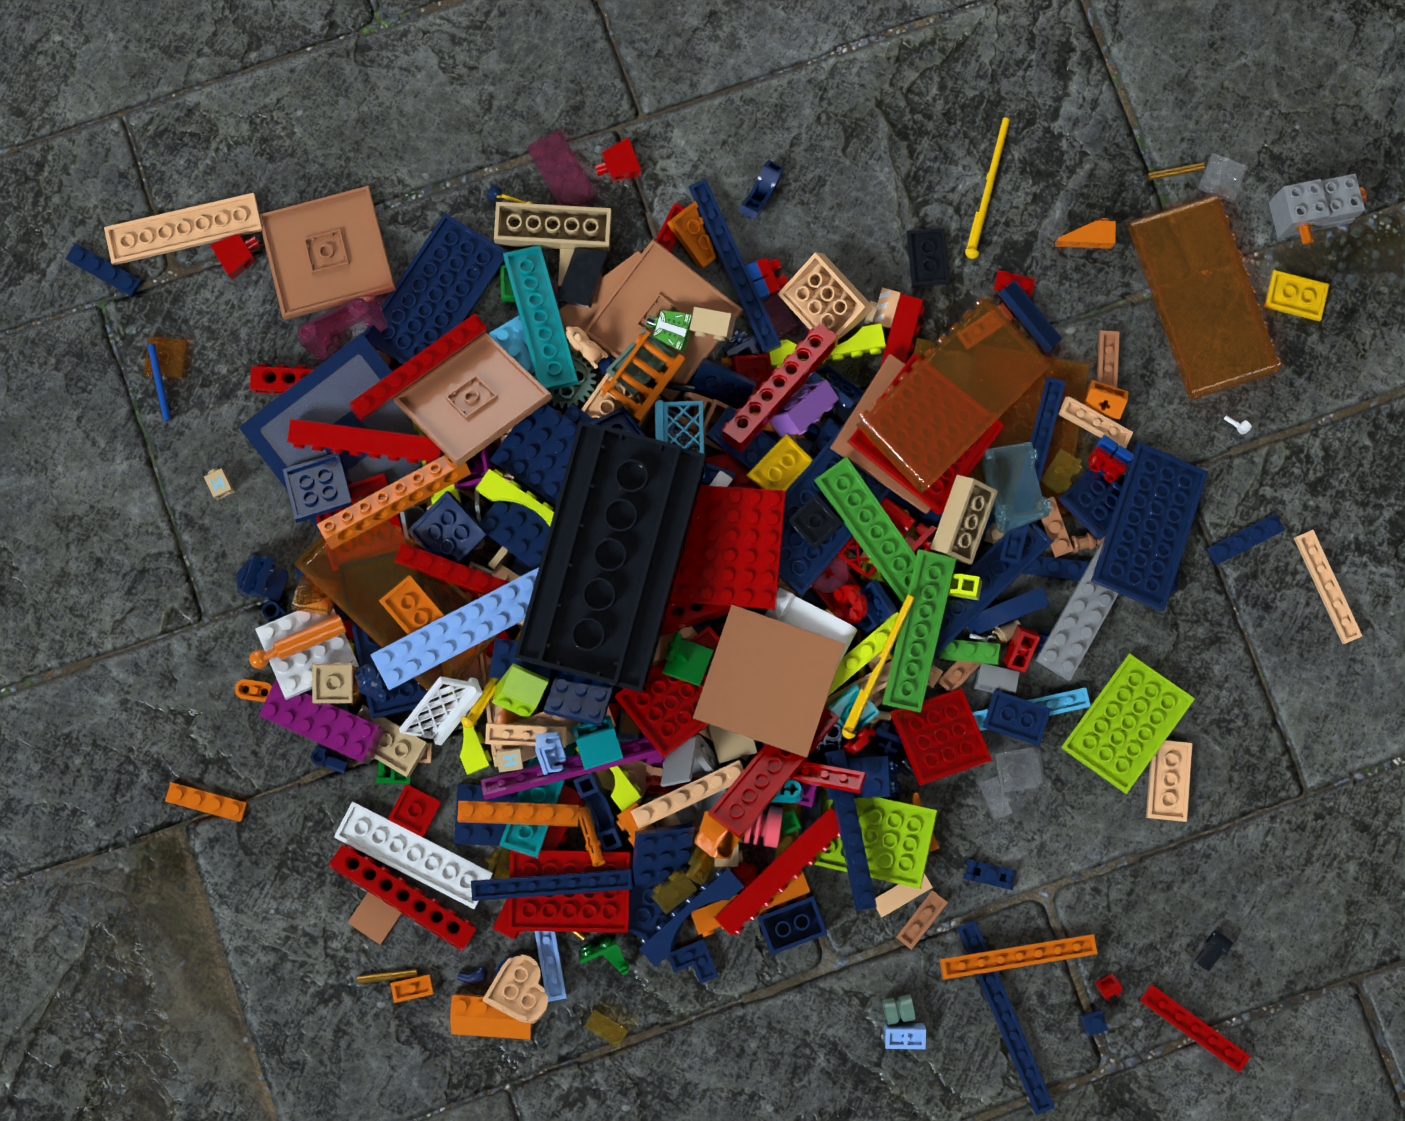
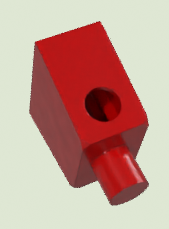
M629 137L603 151L602 158L604 162L594 165L597 176L608 173L612 182L642 176L641 168Z
M235 234L211 244L210 247L228 276L233 280L255 262L251 251L260 247L254 236L244 242L239 234Z

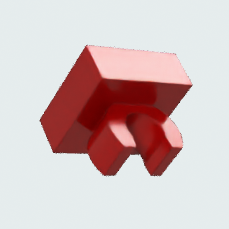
M1113 974L1095 982L1097 989L1107 1001H1111L1110 996L1114 994L1119 997L1120 991L1123 990Z

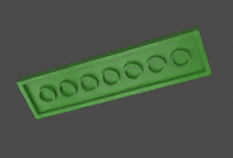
M845 457L814 479V481L903 606L908 594L916 555L852 463Z
M919 549L917 551L908 594L915 598L898 633L882 702L884 705L921 713L956 558Z

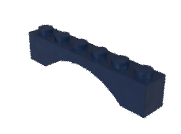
M729 866L725 869L721 867L714 874L716 878L711 882L707 880L699 887L701 891L696 896L691 894L684 901L686 903L685 906L681 909L677 907L671 912V918L667 922L663 920L655 927L657 931L654 934H647L640 941L639 950L655 967L670 954L674 935L680 924L689 914L708 903L730 900L744 887L745 883Z

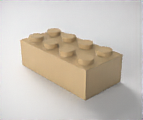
M957 475L930 549L942 555L956 558V561L972 565L998 491L973 478Z

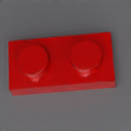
M1001 270L997 271L993 290L1000 292L1012 281H1016L1026 295L1031 298L1035 279Z

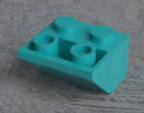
M610 715L604 718L602 727L588 723L572 727L584 770L623 759Z

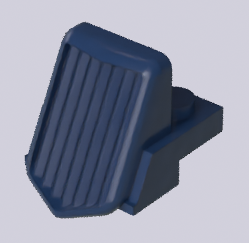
M249 556L248 561L236 573L237 593L252 598L261 597L271 601H279L289 573L287 570L273 564L274 558Z
M874 579L859 590L861 595L866 597L868 605L867 614L865 617H862L861 622L851 625L869 633L900 610V606L885 583H879L877 579Z

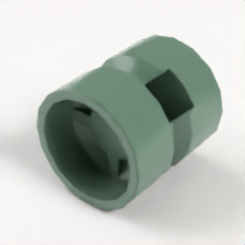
M910 994L899 996L897 1001L894 998L882 1000L887 1025L897 1024L900 1019L904 1022L915 1020V1012Z

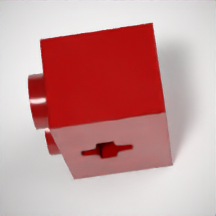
M1017 624L1003 657L1007 667L1026 672L1040 639L1036 630Z

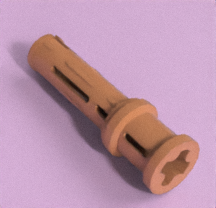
M1091 532L1084 536L1070 537L1074 553L1087 548L1092 550L1099 546L1103 540L1102 538L1099 541Z

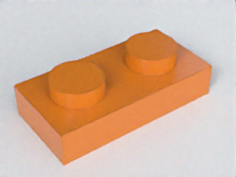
M430 974L390 983L394 1003L434 994Z

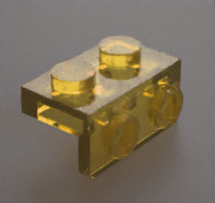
M1060 449L1042 476L1040 483L1057 494H1060L1062 490L1066 492L1072 483L1070 481L1072 475L1076 476L1081 470L1082 465L1080 463L1083 459L1080 457L1077 459L1063 449Z
M697 846L688 862L690 867L686 876L692 881L703 885L714 865V861L707 858V853Z
M676 870L668 877L669 880L665 884L660 883L652 889L653 893L651 896L653 900L658 903L665 914L697 890L683 870L680 872Z

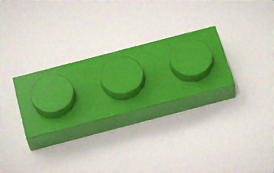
M952 640L940 652L939 658L942 660L999 665L1001 645Z

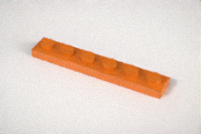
M458 801L457 821L466 823L578 826L579 805Z

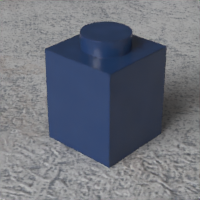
M1095 1009L1079 1015L1085 1035L1093 1036L1108 1030L1101 1010Z

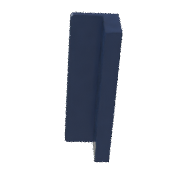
M1012 281L996 294L1044 354L1048 353L1053 346L1062 340L1061 336L1016 281Z

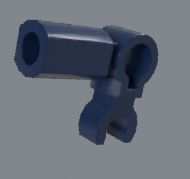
M319 743V746H316L315 751L311 754V761L317 766L325 764L326 768L345 774L349 761L333 755L328 757V747Z

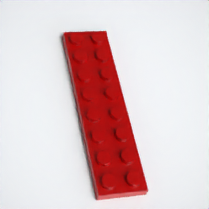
M825 707L823 708L808 756L839 720L837 715ZM765 744L708 812V816L741 839L807 758Z

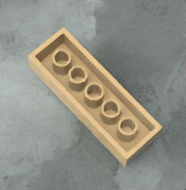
M496 202L494 242L498 246L533 247L540 245L541 248L575 249L576 247L610 252L612 211L611 208Z

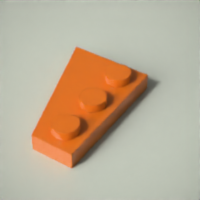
M694 201L669 220L667 224L699 269H702L713 261L716 255L710 238L705 233L703 219L698 214L697 202Z

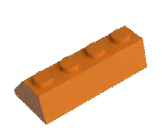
M456 993L452 995L450 1013L451 1034L531 1039V1023L518 1021L483 1002L485 995Z

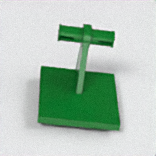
M675 632L672 642H669L667 646L669 648L665 656L667 662L662 673L700 686L714 650L681 639L683 635Z
M606 935L599 939L600 942L593 945L588 943L578 951L581 964L603 955L621 974L626 975L629 971V964L622 955L615 935Z

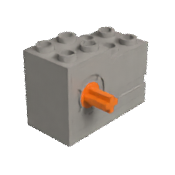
M1356 174L1284 186L1269 201L1277 238L1300 234L1302 244L1313 243L1312 231L1350 224L1356 217L1365 211L1364 204L1367 200V194L1363 187H1359Z

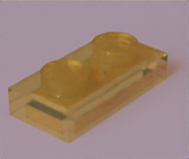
M594 1009L584 1025L585 1028L617 1048L628 1032V1029Z

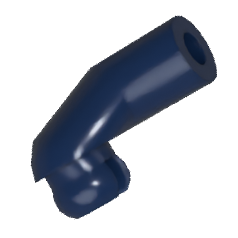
M480 966L471 974L460 971L457 980L470 985H476L485 979L487 970Z

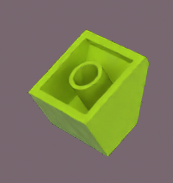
M513 663L497 683L492 703L528 718L537 708L549 679Z

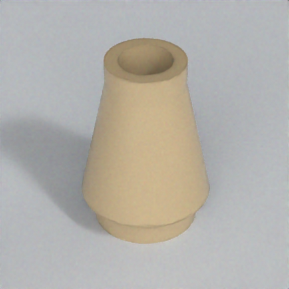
M1016 619L995 627V630L992 631V635L996 638L995 641L1000 645L1002 643L1006 644L1012 638L1017 624L1021 625V623Z

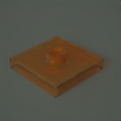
M148 336L147 345L155 344L162 377L183 379L188 341ZM147 347L143 374L154 376Z
M300 576L291 609L331 616L339 589V582Z

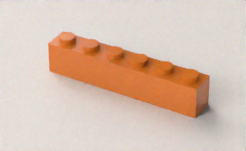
M804 873L795 880L791 878L786 883L788 887L781 894L777 892L773 895V902L766 908L762 906L758 910L759 916L770 912L769 908L777 905V908L789 905L788 901L794 898L796 902L807 898L806 894L810 893V889ZM735 894L730 900H720L698 908L691 913L698 935L703 934V937L715 933L713 929L721 927L723 930V927L714 917L738 894Z

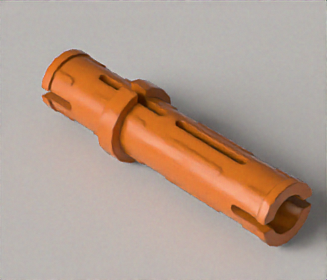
M581 807L579 808L578 818L586 840V850L590 853L594 867L603 865L605 860L600 848L601 842L597 838L589 808Z

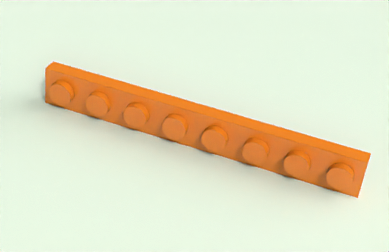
M1094 934L944 958L939 959L942 979H950L1098 953Z

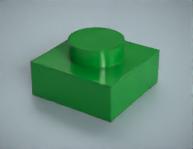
M795 810L782 814L781 832L783 836L802 829Z

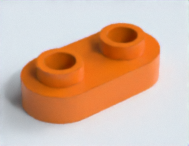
M242 679L236 683L235 693L242 699L265 702L268 695L263 696L262 691L267 689L269 694L272 685L266 682ZM245 686L249 687V691L247 693L243 692V688Z

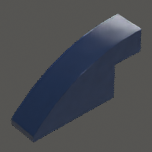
M1040 587L982 611L967 627L970 634L978 635L1024 617L1050 604L1043 587Z

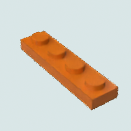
M170 782L165 802L239 822L243 821L248 804Z

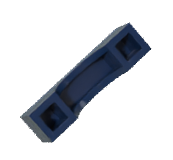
M597 771L576 776L573 781L581 799L586 802L591 811L596 826V835L601 842L603 851L607 852L622 846L625 842V837L616 822V816Z

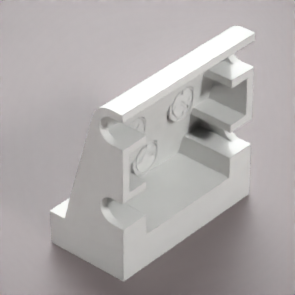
M779 588L777 593L776 610L768 609L765 614L766 617L845 643L838 666L857 632V629L851 624Z

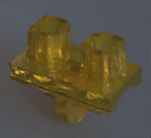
M503 847L499 861H497L499 853L493 851L491 858L485 857L484 861L489 862L488 871L493 872L495 865H497L493 879L509 878L510 871L504 868L506 862L510 863V849Z

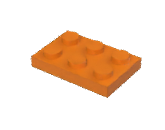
M410 575L379 600L408 635L444 617L443 613Z

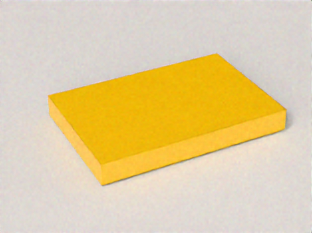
M1273 270L1264 307L1321 321L1330 284Z
M785 434L747 476L760 489L787 491L813 459L788 434Z

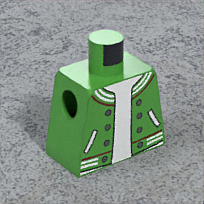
M662 310L659 318L649 315L646 326L655 329L653 337L677 350L685 352L691 334L689 329L692 315Z

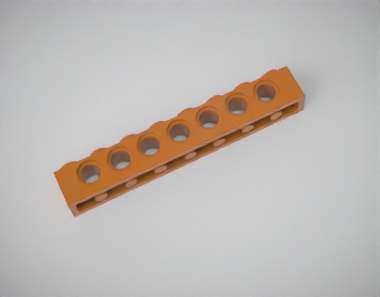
M444 455L318 523L317 526L332 550L465 478L471 472L466 462L457 467Z

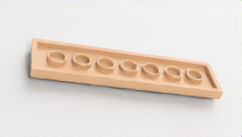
M254 193L107 226L104 227L111 263L118 265L217 242L235 234L243 236L260 232L262 227L256 196Z

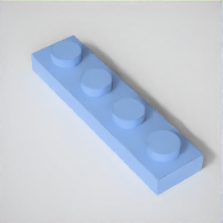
M534 931L548 1002L566 999L567 995L556 933L552 931Z

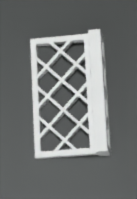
M440 676L399 728L400 734L433 739L436 745H442L460 723L462 716L468 713L483 694L478 680L470 678L468 681ZM443 684L450 685L446 688L440 689V687ZM462 688L459 692L455 693V690ZM450 692L453 693L452 695L441 698V696ZM439 697L438 700L429 703L431 699ZM452 701L449 705L444 706L445 703ZM442 705V708L431 711L432 708ZM429 710V713L418 716L421 712ZM441 714V716H440L439 718L434 719L435 716H438V715ZM432 718V720L429 722H426L424 724L420 723L422 721ZM417 723L419 724V725L416 726V727L409 728L411 725H414V724H417Z

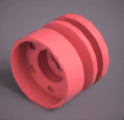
M770 805L767 813L762 812L746 831V834L743 836V843L748 844L750 835H754L753 845L757 844L760 836L763 837L764 846L777 848L783 807Z

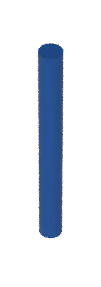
M148 344L147 347L163 421L171 420L155 344Z

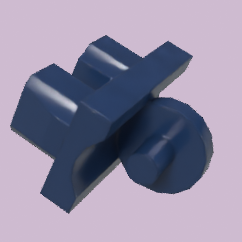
M733 330L734 337L728 339L730 344L737 343L723 349L725 355L731 358L742 356L740 351L745 348L749 355H755L760 352L755 335L742 340L747 337V333L744 331L739 334L737 330Z
M885 721L882 722L879 728L877 727L875 730L876 734L871 739L879 742L877 747L883 749V756H887L888 752L894 755L897 751L904 753L905 749L899 734H891L892 725Z

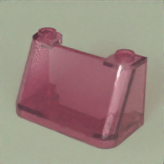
M368 295L355 298L303 324L298 329L297 334L300 344L317 358L323 360L329 357L327 352L329 346L335 344L333 335L363 320L367 327L374 325L379 331L387 328L388 325L379 301L375 297Z

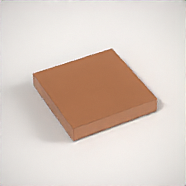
M368 892L348 923L381 945L402 913Z

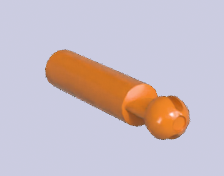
M338 614L275 641L273 648L268 651H253L249 657L250 664L256 669H262L272 658L278 657L283 660L346 633L345 627Z

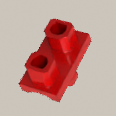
M920 523L914 531L920 538L917 541L910 535L905 538V541L916 556L918 549L936 553V551L930 548L935 537L934 532L937 528L933 525L929 528Z

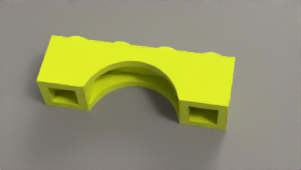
M619 766L610 768L615 777V788L611 797L623 812L642 798L640 795L642 790L636 783L632 785L628 779L630 774L624 767L620 769Z

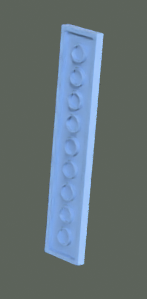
M539 567L371 654L388 690L523 621Z

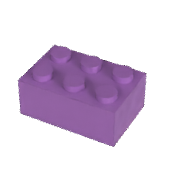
M827 380L805 384L786 402L770 420V423L780 437L785 434L789 436L794 434L801 435L809 429L808 426L811 423L821 419L822 413L831 410L839 398Z

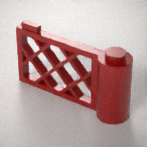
M886 496L880 502L884 511L904 537L917 520ZM852 536L837 556L868 580L876 571V568L872 564V569L868 573L861 569L860 561H870V559L859 557V548L861 546L858 545V542ZM856 548L857 559H848L843 555L847 549Z

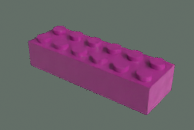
M275 680L259 714L264 719L367 765L370 764L385 731V728L329 703H312V696L304 692L286 700L277 680Z

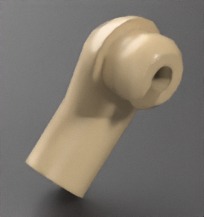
M879 710L880 713L868 722L866 726L873 728L880 720L890 722L891 712Z

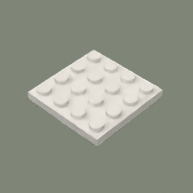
M326 598L260 626L255 630L264 651H268L273 648L275 641L336 616L330 599ZM345 633L283 660L278 657L269 660L286 700L312 689V663H353V666L360 668Z

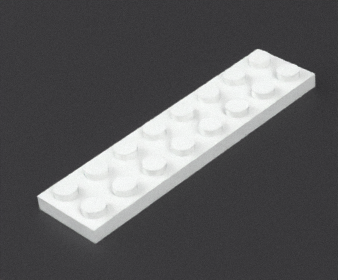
M355 802L351 803L334 838L473 909L476 908L479 901H472L471 880L491 879L493 875L492 872Z

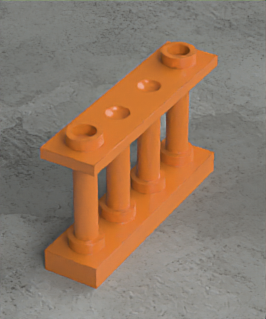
M648 330L644 335L642 333L639 334L634 341L637 344L612 380H606L600 388L603 391L600 395L602 398L608 392L633 410L632 413L635 414L633 420L636 423L641 421L685 360L680 354L676 358L670 357L646 339L650 334ZM640 346H643L666 363L665 366L668 369L665 373H659L635 355ZM630 361L655 379L657 384L653 389L651 387L647 388L624 371ZM618 377L644 395L643 397L646 400L642 405L640 403L636 404L612 386Z

